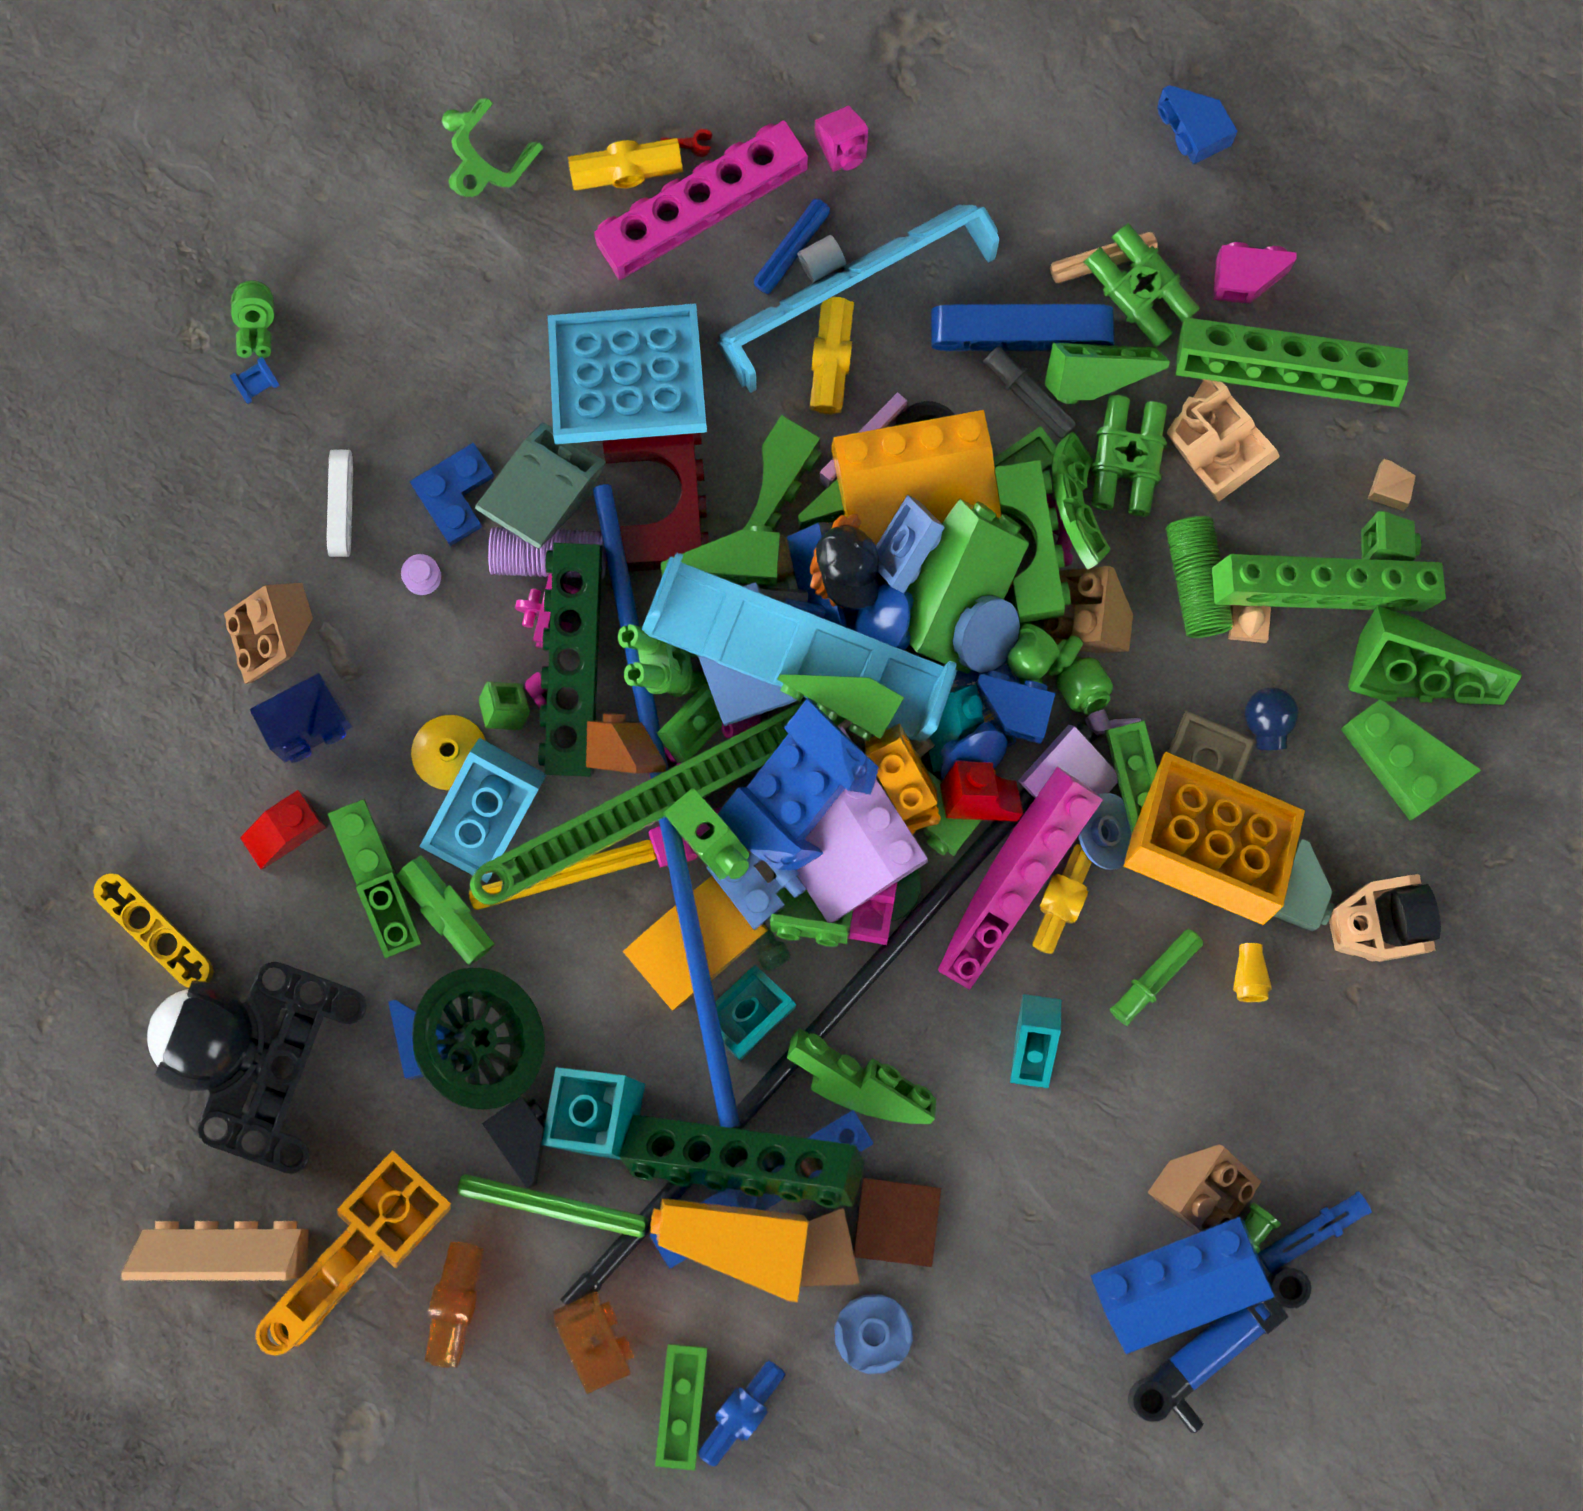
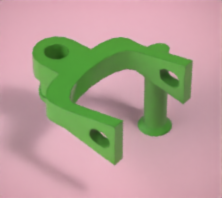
M488 98L478 99L470 112H459L450 109L442 117L443 126L448 131H457L452 137L451 142L453 149L463 161L456 171L450 175L449 185L452 190L454 189L455 193L463 197L477 196L488 182L498 187L513 186L544 147L539 142H529L508 173L502 172L487 163L472 147L468 137L470 131L493 104ZM467 175V185L465 187L463 184V179Z

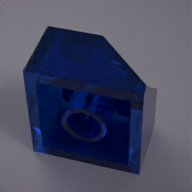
M320 673L249 709L270 750L283 762L290 760L291 763H295L307 758L312 754V748L323 742L326 745H330L346 736L345 731L352 727L333 688Z

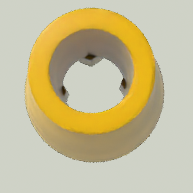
M1259 943L1239 945V958L1233 985V991L1237 992V1000L1242 1002H1262L1268 1000V992L1272 990L1263 956V945Z

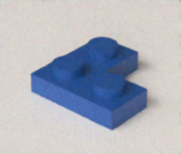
M474 442L409 481L450 547L482 528L480 521L467 503L464 495L495 476Z

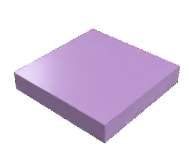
M1068 725L1018 780L1034 798L1038 796L1057 766L1086 784L1096 794L1109 793L1118 783L1115 769L1079 730L1072 725Z

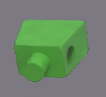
M691 788L663 813L690 848L719 879H725L727 876L731 879H738L746 873L749 867V863L746 860L749 857V852L694 788ZM706 823L710 829L702 836H699L696 833L698 827Z

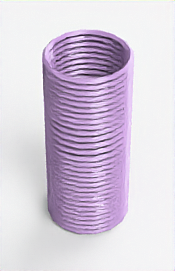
M492 527L488 552L490 574H499V576L501 574L503 576L505 574L507 576L509 574L510 576H549V573H546L547 550H553V542L603 545V579L606 572V554L601 531H571L570 529L567 531L566 529H558L538 549L505 527ZM570 571L564 578H581L582 576L576 571Z

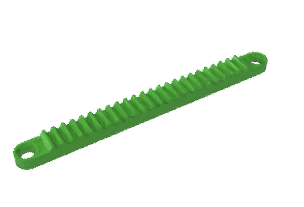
M805 701L483 864L474 872L471 878L470 888L472 894L483 904L493 905L500 903L573 866L579 861L612 846L618 841L639 832L645 827L666 818L663 813L691 788H694L702 798H705L736 780L759 770L788 735L784 727ZM838 715L835 722H832L838 726L845 719ZM495 873L501 878L503 885L499 893L489 894L482 888L481 878L484 874Z

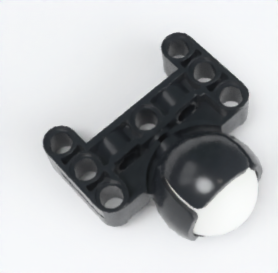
M269 962L259 968L247 999L243 1003L232 992L218 984L206 981H192L189 989L179 991L165 999L151 1017L147 1041L150 1054L158 1066L155 1075L162 1082L177 1089L209 1091V1096L197 1127L199 1138L204 1144L283 1173H298L305 1168L309 1161L308 1148L301 1139L281 1132L280 1129L322 1020L326 1017L340 1023L353 1024L363 1018L367 1005L363 995L354 989L280 962ZM269 968H278L285 976L284 985L279 990L270 991L263 985V974ZM312 981L321 987V998L315 1004H306L300 997V989L306 982ZM345 995H351L358 1001V1011L349 1018H344L337 1010L339 999ZM282 1008L287 1009L274 1039L271 1035ZM255 1054H260L258 1061L254 1062ZM278 1056H288L293 1062V1071L285 1078H277L272 1074L271 1063ZM254 1082L257 1084V1087L255 1089L254 1095L248 1107L247 1113L242 1112L250 1088L252 1086V1083ZM214 1117L222 1118L227 1123V1132L219 1139H211L204 1133L205 1123ZM249 1131H259L265 1139L263 1147L257 1152L246 1151L242 1147V1138ZM288 1144H296L301 1148V1159L295 1165L283 1164L279 1158L281 1149Z

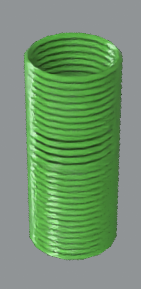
M1194 516L1180 519L1168 524L1165 528L1167 530V541H1169L1168 548H1170L1169 551L1172 556L1174 576L1176 577L1175 581H1177L1178 599H1180L1179 603H1181L1180 606L1182 607L1180 609L1184 618L1182 621H1184L1186 636L1189 638L1218 635L1234 627L1232 614L1230 613L1231 607L1229 605H1215L1212 567L1220 562L1221 558L1219 556L1221 554L1218 553V541L1215 536L1216 530L1214 529V522H1212L1214 519L1210 516Z

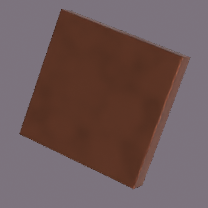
M863 1178L854 1257L932 1267L941 1188Z

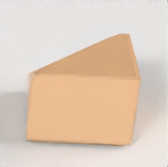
M1383 459L1378 466L1368 499L1404 511L1409 506L1416 475L1390 460Z

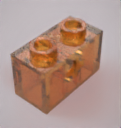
M597 1291L553 1311L555 1326L587 1394L631 1374L628 1360L634 1358L630 1345L625 1335L618 1338L613 1328V1325L617 1324L618 1320L609 1301L602 1303ZM596 1336L602 1343L595 1346L594 1342L589 1339Z

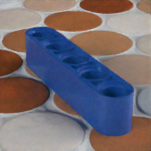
M974 304L940 305L931 309V346L933 349L940 351H993L999 345L1003 351H1051L1053 343L1114 345L1113 308L1108 305Z

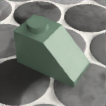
M1301 839L1297 844L1284 906L1273 917L1312 932L1318 929L1321 924L1326 925L1328 923L1334 904L1329 902L1332 890L1310 842Z

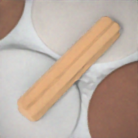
M1152 232L1139 235L1149 248L1152 246L1158 248L1157 240ZM1116 243L1101 247L1115 265L1130 261ZM1098 248L1053 262L1050 272L1054 282L1062 283L1093 273L1083 261Z

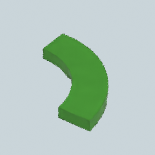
M1072 432L1065 436L1056 447L1052 463V481L1056 503L1064 527L1076 552L1088 570L1097 565L1111 550L1097 525L1091 507L1084 504L1083 490L1087 488L1088 472L1094 462L1077 435Z

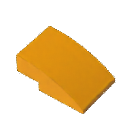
M711 876L694 889L693 893L710 978L713 980L769 929L763 923L756 930H753L713 876ZM675 905L623 951L672 1011L684 1005L694 996Z

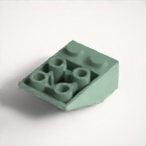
M542 422L522 442L476 504L475 509L513 532L524 541L540 549L593 494V488L596 487L606 461L577 443L555 444L553 428Z

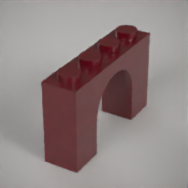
M701 433L603 441V453L606 464L638 461L657 462L669 468L677 476L682 486L680 500L673 512L666 518L652 524L620 526L629 572L661 569V562L668 560L670 556L674 557L676 552L683 554L709 543L708 532H701L700 518H707L706 495H698L697 482L705 481L703 459H696L695 445H702Z

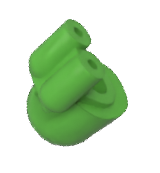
M255 280L245 281L235 288L231 297L232 319L240 328L236 333V352L242 358L250 357L252 352H255L258 357L266 358L271 354L272 335L266 328L271 325L274 319V296L269 287L264 283Z
M1025 624L1019 629L1018 641L1014 648L1009 651L1007 663L1010 670L1017 677L1027 681L1038 680L1048 670L1050 675L1059 674L1065 667L1072 665L1083 646V642L1077 636H1070L1067 640L1064 639L1057 645L1053 638L1044 630L1032 624Z

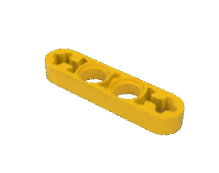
M110 873L103 875L97 880L93 890L96 901L180 984L189 988L192 981H211L214 971L209 959L127 879L118 874ZM109 883L114 886L120 883L119 894L128 901L132 899L133 895L136 899L124 907L119 901L111 897L106 900L105 897L108 895V891L105 888ZM123 908L121 914H119L117 911ZM137 908H146L150 913L149 923L144 928L135 929L130 923L131 913ZM165 934H172L177 939L176 950L170 955L160 954L157 949L159 938ZM187 948L190 950V953L185 954L184 957L192 964L198 965L200 962L202 964L199 969L202 977L199 980L193 977L187 980L186 977L189 974V970L182 963L177 962L175 968L171 965L183 956Z

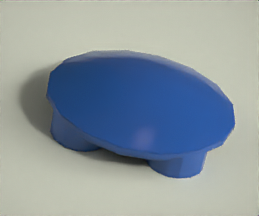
M887 584L878 587V598L874 604L864 609H859L855 631L905 650L911 638L908 627L911 618L910 610L913 606L912 594L907 591L902 593Z
M987 722L978 726L974 733L967 735L962 740H952L946 743L940 751V756L943 758L940 772L942 780L956 761L991 762L995 769L1007 752L1008 741L1004 733L998 731L992 723Z

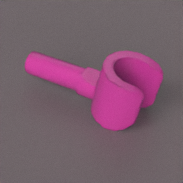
M536 672L526 680L525 689L540 709L541 704H547L542 694L548 689L541 688V674Z

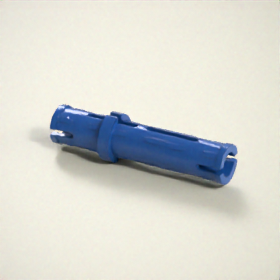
M1357 1191L1353 1196L1331 1209L1324 1207L1319 1211V1216L1290 1232L1264 1250H1260L1258 1255L1270 1274L1334 1235L1338 1238L1343 1235V1229L1365 1215L1371 1214L1372 1210L1363 1195ZM1344 1212L1346 1213V1216L1342 1217L1338 1221L1332 1223L1331 1225L1327 1226L1321 1231L1318 1230L1319 1227L1330 1222L1331 1220L1335 1219ZM1311 1234V1237H1309L1305 1241L1301 1242L1300 1244L1296 1245L1295 1247L1291 1248L1285 1253L1283 1252V1249H1285L1286 1247L1290 1246L1291 1244L1295 1243L1296 1241L1300 1240L1306 1235Z

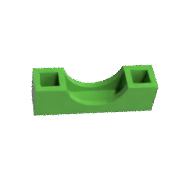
M1040 460L995 467L1001 513L1013 516L1025 523L1031 530L1037 546V552L1031 565L1023 573L1013 578L1012 588L1019 622L1025 623L1063 617L1065 612L1064 605L1071 604L1068 582H1060L1058 568L1065 567L1062 545H1054L1052 531L1058 530L1055 507L1048 508L1046 494L1052 493L1049 470L1042 471Z

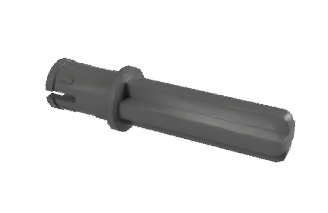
M1000 345L985 358L983 363L1006 384L1004 389L1006 391L1011 389L1059 438H1064L1076 426L1075 421L1027 374L1028 369L1026 367L1022 369L1002 350Z

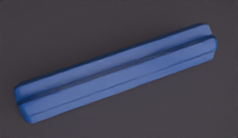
M818 198L813 199L754 278V285L765 294L772 292L798 257L797 252L804 249L828 217L830 207Z

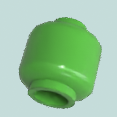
M1076 656L1072 665L1065 667L1059 674L1056 682L1059 691L1072 711L1091 714L1103 709L1110 702L1113 683L1100 662L1095 658Z

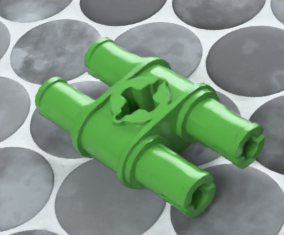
M1127 223L1111 238L1132 262L1130 267L1132 269L1128 272L1125 270L1121 272L1101 247L1083 262L1103 284L1104 288L1102 290L1105 297L1108 295L1127 317L1125 319L1126 322L1131 324L1135 322L1156 347L1173 332L1153 310V300L1162 298L1182 323L1184 317L1190 318L1200 307L1179 284L1181 281L1180 275L1178 273L1175 274L1157 253L1159 251L1157 247L1154 248L1152 246L1149 248L1132 226ZM1150 276L1151 279L1148 281L1145 289L1134 294L1133 291L1136 289L1139 281Z
M1110 395L1107 402L1104 426L1099 428L1096 434L1098 438L1095 462L1091 465V470L1095 475L1091 507L1100 510H1112L1118 478H1126L1132 481L1128 513L1134 516L1147 517L1150 516L1155 485L1159 484V481L1162 479V474H1160L1163 449L1167 447L1166 439L1163 437L1167 405L1160 402H1146L1141 432L1139 434L1130 433L1126 430L1130 399L1121 395ZM1125 450L1132 451L1131 455L1135 458L1133 462L1126 461Z
M628 624V626H623L619 629V644L624 648L638 649L640 663L634 662V664H629L625 667L624 679L628 685L645 687L650 693L655 695L668 693L673 697H683L688 693L695 694L707 682L704 672L692 670L690 658L698 657V655L648 636V634L644 633V630H641L643 626Z

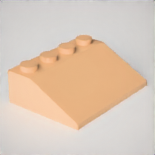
M155 1221V1229L142 1230L122 1270L121 1280L297 1279L302 1277L308 1269L309 1229H297L298 1221H274L273 1229H258V1221H234V1229H219V1221H195L194 1229H179V1221Z

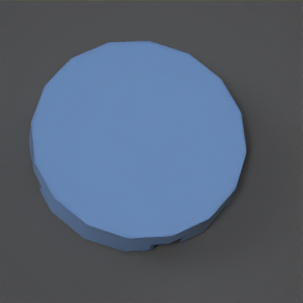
M994 595L982 596L975 600L978 603L972 608L967 607L961 614L954 631L953 647L954 651L959 655V662L963 666L979 673L993 671L1007 660L1008 653L1016 645L1019 636L1020 622L1018 612L1012 603Z
M864 1294L851 1300L840 1311L834 1327L835 1344L841 1357L852 1368L866 1374H882L898 1367L908 1355L913 1342L912 1323L906 1310L894 1299L882 1294Z

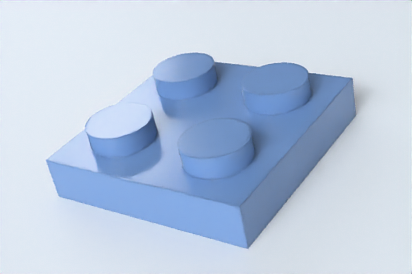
M909 495L904 499L876 545L879 555L878 572L891 587L902 593L906 591L909 584L918 578L922 563L929 552L938 546L942 531L945 528L920 501Z

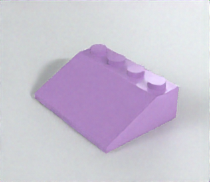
M839 728L849 738L844 728ZM876 779L871 795L844 789L805 839L820 848L824 854L797 871L800 873L799 879L806 887V890L827 923H834L928 863V858Z

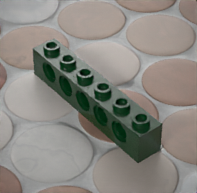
M553 542V550H547L546 573L552 574V589H545L544 612H551L550 628L544 627L543 650L549 651V666H542L541 688L548 689L547 704H541L540 727H546V743H539L538 765L545 766L544 775L591 777L594 775V768L586 767L587 721H596L603 555V545ZM570 571L578 572L583 578V586L575 594L567 592L563 586V578ZM570 609L577 611L582 619L580 628L575 632L565 630L561 623L563 614ZM567 648L574 649L580 656V664L575 670H567L560 663V655ZM571 687L577 692L579 700L574 708L568 709L560 704L558 695L562 688ZM567 725L576 731L577 741L573 746L566 747L559 743L557 731L561 726Z
M634 1114L620 1154V1158L630 1171V1174L640 1180L651 1181L654 1177L667 1179L669 1182L679 1186H688L690 1183L702 1184L711 1190L719 1192L726 1191V1188L736 1189L753 1197H762L764 1194L777 1195L783 1200L795 1203L805 1199L816 1201L820 1205L829 1208H837L839 1205L854 1206L865 1161L857 1146L852 1144ZM673 1149L669 1155L662 1157L666 1151ZM710 1154L706 1160L698 1162L701 1157ZM746 1160L742 1166L735 1167L738 1162ZM784 1165L780 1171L771 1173L777 1166ZM822 1170L817 1177L809 1178L813 1172Z

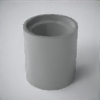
M832 235L797 252L801 266L812 282L846 265L843 252Z

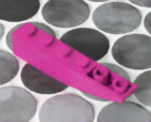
M1057 766L1038 796L1013 829L974 894L938 968L940 973L969 990L972 988L1103 801L1086 784Z

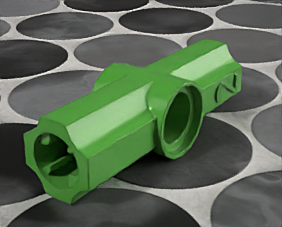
M422 855L411 860L396 875L398 880L421 906L420 911L441 936L444 934L452 944V947L469 966L480 960L495 946V943L471 916V910L450 885L447 886L443 882L439 874Z

